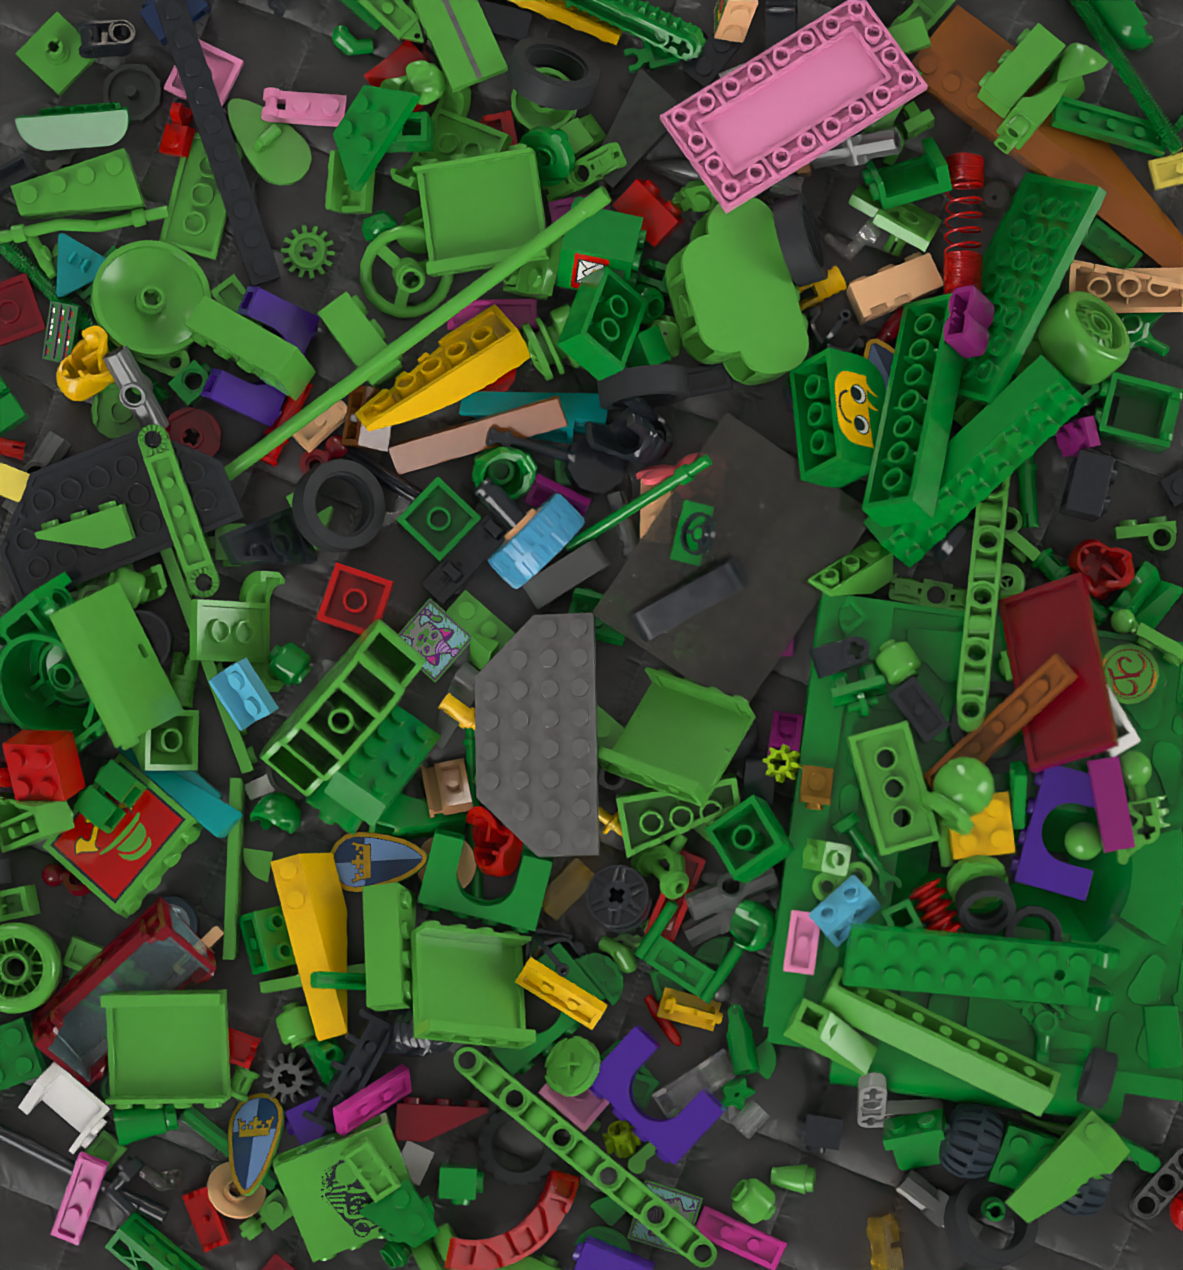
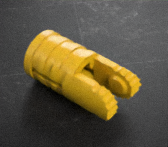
M836 265L828 270L826 280L803 287L797 286L799 293L812 287L815 293L814 296L799 302L800 310L808 309L824 301L825 298L831 297L833 294L847 290L845 280Z

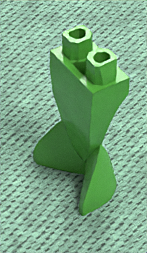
M1072 43L1067 46L1057 59L1048 83L1033 96L1023 97L996 130L1000 136L994 142L995 146L1005 154H1008L1013 147L1020 150L1055 108L1061 96L1075 100L1078 99L1085 91L1082 75L1102 69L1108 63V60L1087 45Z

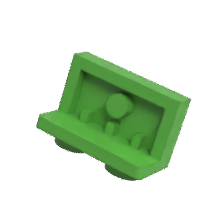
M331 150L328 164L325 208L341 214L372 213L375 170L360 192L354 191L349 186L338 150Z

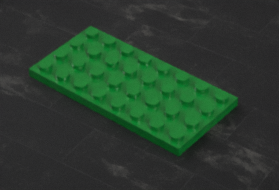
M1028 172L1025 173L982 256L981 293L993 303L994 316L988 328L989 342L982 356L964 358L957 397L988 405L1008 386L1013 374L1018 369L1021 358L1032 342L1037 327L1046 315L1047 308L1058 291L1068 267L1072 264L1082 240L1086 237L1096 213L1102 206V202L1107 194L1104 189L1099 186Z

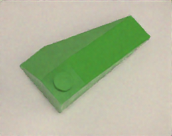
M1084 1110L1008 1197L1005 1203L1024 1221L1029 1223L1074 1195L1079 1194L1080 1192L1077 1189L1082 1184H1087L1089 1178L1094 1176L1093 1179L1100 1180L1104 1179L1100 1174H1112L1130 1153V1150L1117 1133L1092 1110Z

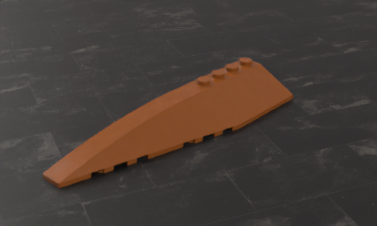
M957 4L930 37L932 46L920 50L911 63L917 70L923 72L921 77L928 85L927 90L924 92L994 144L1000 136L996 130L1005 119L977 97L982 88L978 83L989 70L994 73L1000 67L997 62L1008 49L1013 52L1015 47ZM1046 71L1040 78V82L1035 87H1032L1025 97H1031L1048 83L1050 73ZM1051 111L1020 150L1013 147L1008 153L1009 156L1033 174L1101 187L1107 194L1095 217L1097 216L1143 253L1142 256L1158 268H1183V235L1107 142L1052 127Z

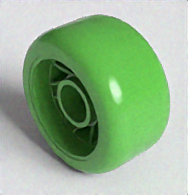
M1072 291L1063 295L1046 311V315L1037 327L1040 345L1050 362L1066 377L1081 384L1094 385L1104 381L1126 361L1130 353L1129 335L1121 319L1104 301L1087 292Z
M25 922L1 924L0 1012L17 1014L34 1010L45 1004L54 995L60 984L63 973L61 952L54 939L38 926ZM15 959L22 960L25 965V970L20 976L13 974L11 971V963Z

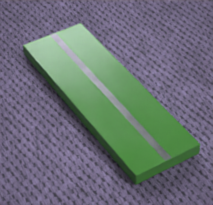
M411 0L452 93L508 71L507 64L478 0Z

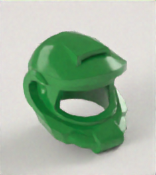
M496 446L483 450L475 457L471 478L477 488L486 478L491 477L496 485H499L515 500L530 491L532 483L536 478L535 470L538 467L529 453L524 454L520 449L513 447Z

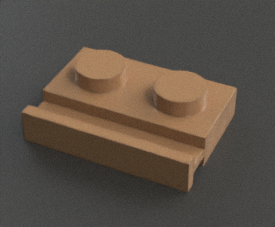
M464 758L435 763L434 767L425 768V765L421 766L430 818L435 817L434 814L438 813L449 815L469 811L473 808Z

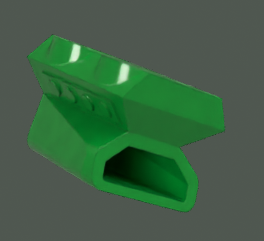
M1144 561L1139 563L1134 569L1135 577L1132 582L1116 593L1106 609L1111 613L1110 617L1117 610H1129L1133 613L1136 622L1155 629L1181 596L1183 588L1161 581L1157 567Z

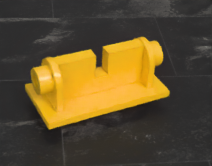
M665 987L657 1016L714 1031L715 1024H720L723 1018V1013L719 1012L722 1002L712 1000L708 1004L693 994Z

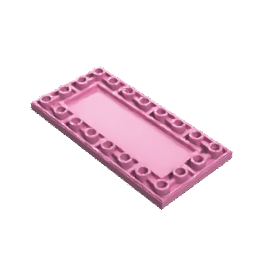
M847 0L661 114L660 121L727 214L926 91L928 85L866 0Z

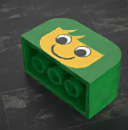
M829 347L802 362L789 372L801 481L839 489L870 473L886 387L881 373L870 360Z

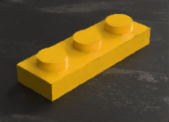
M531 957L515 983L593 1030L608 1006Z

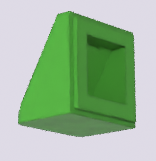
M473 633L471 635L469 660L481 671L499 652L500 642Z

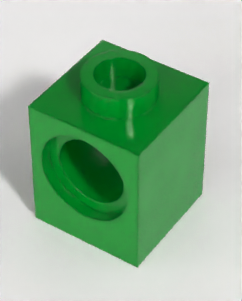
M193 360L168 384L188 407H194L204 398L200 395L212 369L205 362L199 365ZM193 375H200L203 379L201 387L196 390L189 389L187 386L188 379Z

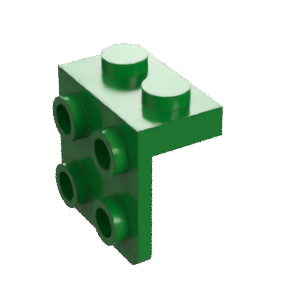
M943 1108L884 1120L883 1144L886 1151L893 1150L899 1169L910 1170L941 1164L939 1160V1147L941 1140L945 1139V1129L948 1125Z

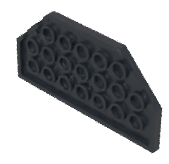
M142 428L30 473L21 501L17 504L6 536L0 546L1 560L19 602L32 591L64 572L72 581L65 587V589H68L174 546L138 445V435ZM149 431L145 436V442L150 448H157L161 444L162 436ZM170 439L203 533L245 517L223 462ZM115 500L117 506L125 503L136 538L102 549L36 539L35 533L42 530L40 524L58 519L59 524L71 521L69 516L71 514L87 509L88 515L99 512L98 505Z

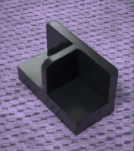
M914 676L887 695L888 699L904 720L908 721V725L923 744L929 742L951 725Z

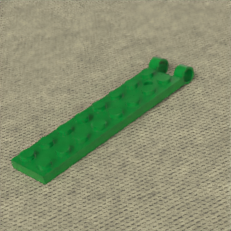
M851 923L842 983L848 986L1086 1006L1096 1011H1109L1111 1009L1113 993L1104 988H1088L1091 965L1096 964L1108 969L1117 968L1121 950L1109 945H1088ZM1056 970L1064 971L1063 977L1059 979L1054 978L1053 974Z

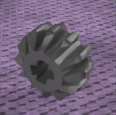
M294 1052L290 1053L288 1062H286L283 1053L278 1054L280 1066L270 1059L268 1065L274 1072L264 1070L262 1074L265 1077L272 1078V1081L265 1082L263 1087L269 1088L274 1086L275 1090L269 1095L272 1099L279 1092L282 1093L280 1103L282 1104L286 1103L288 1094H290L293 1103L298 1102L296 1091L306 1097L309 1092L302 1084L312 1086L314 1083L312 1079L304 1078V1075H309L313 1072V1068L302 1070L301 1067L306 1063L307 1059L303 1057L297 1064L294 1063L296 1059V1053ZM283 1070H287L289 1074H295L296 1079L292 1081L294 1085L289 1086L287 1082L282 1083L281 1077L285 1075L282 1072Z

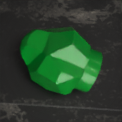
M380 210L373 216L363 219L361 230L365 240L371 243L380 233L398 226V223L390 213Z

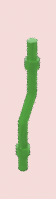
M165 205L144 210L143 207L133 209L129 214L102 220L59 218L24 226L22 223L11 226L9 230L0 231V244L11 241L20 243L27 241L29 237L60 230L103 232L130 225L140 227L147 225L148 221L167 218L170 215L168 206Z

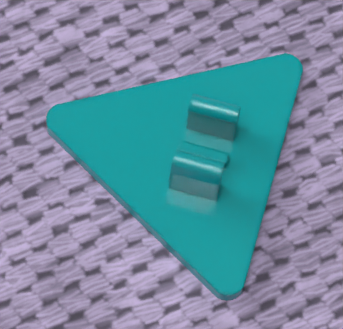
M64 233L58 235L56 294L59 298H63L93 282L99 267L106 259Z

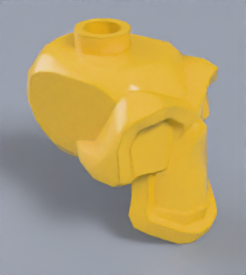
M91 326L83 330L82 336L84 339L75 345L71 355L63 359L57 368V385L60 391L73 401L88 399L105 389L108 384L115 382L103 360V357L110 353L107 345V333L100 326Z

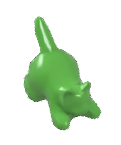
M419 60L411 62L406 67L407 75L385 79L380 86L381 88L417 94L421 97L418 104L427 105L442 97L445 92V84L448 82L443 71L435 64Z

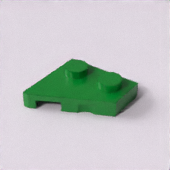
M406 1179L400 1183L401 1186L378 1202L375 1203L373 1201L359 1212L365 1218L413 1248H416L439 1233L440 1230L412 1181Z

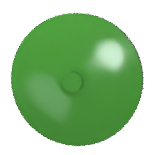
M143 240L118 248L103 261L92 284L91 307L98 326L106 331L108 339L117 347L128 346L133 355L140 357L162 358L177 354L195 342L190 338L192 333L185 326V323L205 295L211 298V292L203 270L186 252L165 242Z

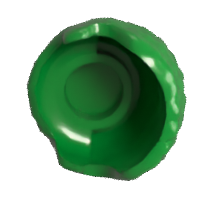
M271 792L257 803L250 814L251 822L260 820V826L264 831L268 830L272 825H276L291 834L300 828L302 812L292 797L282 792Z
M744 899L737 906L729 924L731 933L737 939L733 943L747 951H760L772 940L776 923L769 909L758 902Z

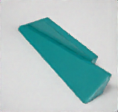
M476 391L461 400L459 414L479 419L558 395L568 421L567 426L527 438L573 444L574 432L586 435L585 422L591 421L599 425H606L608 410L600 407L599 393Z
M122 746L116 747L141 770L131 747L123 750ZM141 770L216 837L225 838L244 815L223 802L221 799L224 795L196 771Z

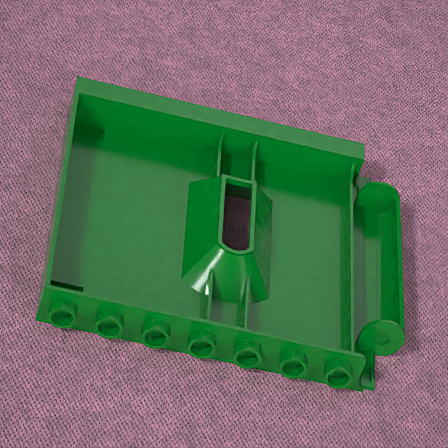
M822 592L819 597L813 648L855 636L866 640L869 645V655L866 660L840 671L847 672L851 684L861 681L858 669L865 665L874 664L879 675H882L875 662L880 653L879 648L889 640L908 642L921 661V666L918 670L919 675L916 680L949 722L952 709L958 701L957 688L965 611L851 596L869 618L848 637H845L840 629L838 616L840 607L848 595L830 596ZM997 616L990 681H1003L1014 684V682L1007 681L1006 677L1002 676L999 668V660L1002 659L1001 651L1007 650L1002 617ZM1097 630L1102 658L1107 651L1118 645H1138L1136 644L1138 638L1132 635ZM855 641L850 643L851 648L847 650L848 656L854 655L855 659H859L860 652L864 651L863 645L857 646ZM1175 641V642H1177L1178 644H1180V645L1183 646V642ZM1155 648L1152 652H1149L1158 664L1159 679L1156 689L1148 698L1140 703L1128 705L1119 703L1141 741L1116 756H1120L1129 750H1136L1147 756L1152 765V774L1149 781L1145 784L1147 797L1167 795L1166 798L1160 800L1161 808H1169L1170 811L1163 815L1164 823H1172V825L1160 828L1158 839L1151 844H1144L1140 850L1137 849L1129 857L1126 864L1117 862L1116 851L1104 853L1103 847L1094 858L1078 860L1067 852L1065 835L1068 829L1078 822H1090L1099 829L1096 809L1075 803L1058 805L1048 813L1043 822L1041 831L1042 841L1047 851L1061 852L1070 865L1094 871L1086 901L1033 886L1008 883L1014 897L1016 909L1023 906H1040L1055 915L1062 928V942L1109 945L1121 950L1117 968L1108 969L1096 964L1091 965L1088 988H1104L1113 993L1111 1009L1109 1011H1096L1086 1006L1058 1004L1064 1010L1066 1018L1059 1020L1058 1029L1053 1036H1050L1048 1068L1060 1073L1061 1076L1053 1098L1042 1113L1045 1115L1077 1119L1084 1110H1092L1105 1123L1115 1124L1121 1116L1125 1093L1183 1101V1067L1149 1068L1144 1007L1171 1004L1178 1006L1183 1058V664L1180 663L1178 667L1162 658L1164 653ZM973 653L969 658L978 661L983 659L984 656L980 653ZM812 659L803 713L799 748L800 756L797 760L802 766L834 769L830 798L831 805H824L823 810L806 809L805 802H799L802 768L798 769L795 773L796 779L793 785L787 836L796 851L783 859L775 916L776 926L774 936L772 937L762 1010L764 1013L763 1027H769L767 1043L802 1048L807 1047L784 1036L783 1033L794 1009L803 998L820 1006L825 990L838 967L844 968L848 943L847 938L836 947L820 929L814 975L783 971L791 910L811 913L823 902L812 891L813 879L821 872L802 868L803 850L808 838L851 846L849 863L861 862L869 867L866 860H861L858 852L860 851L846 832L838 837L831 827L833 823L850 812L855 811L860 818L857 824L858 828L868 843L873 844L876 848L846 738L905 721L887 697L890 692L899 686L898 684H889L887 681L885 685L887 694L877 696L878 704L868 707L869 716L862 717L860 709L849 712L847 705L834 708L830 691L832 689V675L818 679ZM988 698L985 718L1005 699ZM970 710L968 718H974L979 713L975 710ZM909 726L922 775L953 748L949 738L948 727L929 742L923 744ZM1116 727L1117 737H1119L1121 734ZM1023 730L1018 731L991 757H1005L1013 753L1023 740ZM881 750L877 755L878 764L884 768H888L892 764V755L888 751ZM1102 751L1059 766L1089 774L1087 762L1103 759L1106 756ZM1028 761L1024 764L1027 774L1026 804L1029 796L1034 797L1037 785H1033L1035 773L1030 770ZM1010 771L991 774L995 793L1009 792ZM889 780L886 783L885 791L890 797H897L899 795L901 787L897 781ZM924 780L927 791L932 793L931 787ZM1125 788L1126 798L1129 801L1127 788ZM902 809L897 810L893 816L894 823L899 827H904L909 821L907 812ZM1025 814L1024 827H1026L1029 815ZM1142 823V828L1138 829V834L1145 837V832L1149 831V826ZM1020 829L1013 830L1014 845L1020 847L1021 845L1016 843ZM932 842L878 856L889 874L900 879L902 887L898 888L893 881H887L885 883V890L889 895L887 897L883 896L878 890L879 881L871 870L872 882L867 889L874 895L882 907L863 924L886 926L882 918V911L907 900L914 892V889L941 877V881L935 887H945L947 890L941 896V899L952 900V903L946 910H956L955 902L949 895L946 885L948 874L928 872ZM854 871L851 874L861 881L862 875L860 872ZM826 880L822 883L821 888L827 893L832 890L833 885L830 881ZM1000 899L995 903L993 901L987 903V907L968 910L977 914L988 913L999 907L1003 900ZM910 901L913 908L919 904V901ZM916 912L919 919L924 915V912ZM956 914L951 920L960 921L958 914ZM1029 916L1017 924L1014 938L1049 941L1050 930L1043 919ZM921 923L923 930L930 926L929 923ZM963 926L957 930V932H967L966 934H976L969 932ZM1003 929L992 934L982 935L1003 937ZM1056 970L1053 977L1056 979L1063 977L1064 971ZM886 989L1035 1061L1038 1035H1035L1036 1031L1026 1021L1027 1019L1020 1015L1022 1009L1010 1007L1006 1002L1007 999ZM1043 1003L1045 1009H1052L1046 1003ZM847 1024L878 1048L867 1073L883 1074L886 1078L887 1092L1029 1112ZM1093 1047L1114 1052L1118 1055L1114 1082L1108 1099L1101 1109L1080 1104L1076 1099L1081 1073L1088 1054ZM829 1059L830 1084L858 1088V1079L862 1075Z

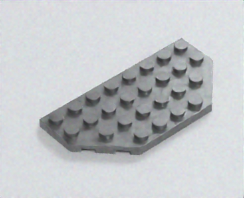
M594 613L533 615L475 676L476 798L538 857L599 855L596 632Z

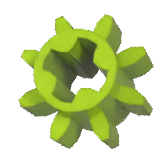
M782 744L781 750L770 747L771 754L768 758L763 759V762L767 763L769 768L765 774L771 777L776 775V781L780 783L785 781V777L795 780V773L798 769L803 768L797 760L800 753L795 750L790 752V746ZM786 760L785 766H779L780 761L784 762Z
M625 1120L615 1121L609 1125L608 1133L602 1134L608 1154L615 1153L619 1158H626L635 1153L636 1146L641 1145L642 1142L632 1131L633 1125L629 1126Z

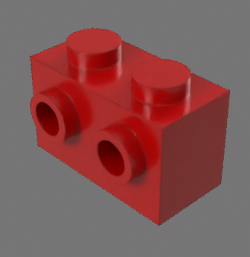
M636 179L612 206L620 213L643 217L641 230L647 231L645 239L653 247L662 246L685 221L680 216L682 211L671 200L666 202L659 195L661 190L650 179L646 181L644 179Z

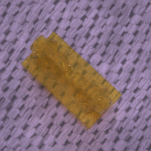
M576 857L546 888L542 908L557 921L587 890L589 881L595 874Z
M894 1215L867 1217V1237L871 1242L873 1254L871 1257L872 1269H904L901 1247L891 1248L890 1243L900 1241L898 1222L894 1220Z

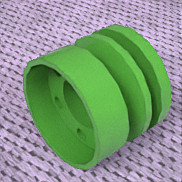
M568 303L550 311L552 325L546 327L539 316L536 317L535 322L539 329L536 333L533 332L528 321L521 324L524 342L529 349L531 360L547 382L554 379L549 367L552 364L555 365L560 376L565 374L562 362L565 358H568L575 369L581 366L557 346L571 309Z

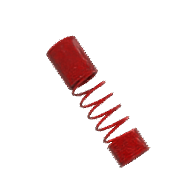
M963 152L951 154L946 158L952 188L968 190L979 189L984 186V158L981 155ZM947 191L945 194L951 200L945 205V209L951 215L945 219L944 223L951 230L944 235V239L951 245L944 249L943 295L953 293L955 288L971 285L982 292V256L975 251L957 250L947 253V250L954 246L979 248L983 244L977 241L954 243L947 239V235L954 231L971 234L980 233L983 229L977 226L953 228L947 222L948 219L954 216L969 219L982 217L983 214L977 211L953 213L948 209V205L955 201L977 204L983 202V199L977 196L953 198ZM964 199H978V201H965ZM963 214H978V215H977V216H966V215H963ZM963 229H978V230L969 231V230H963ZM962 244H978V245H973V246H971V245H962Z

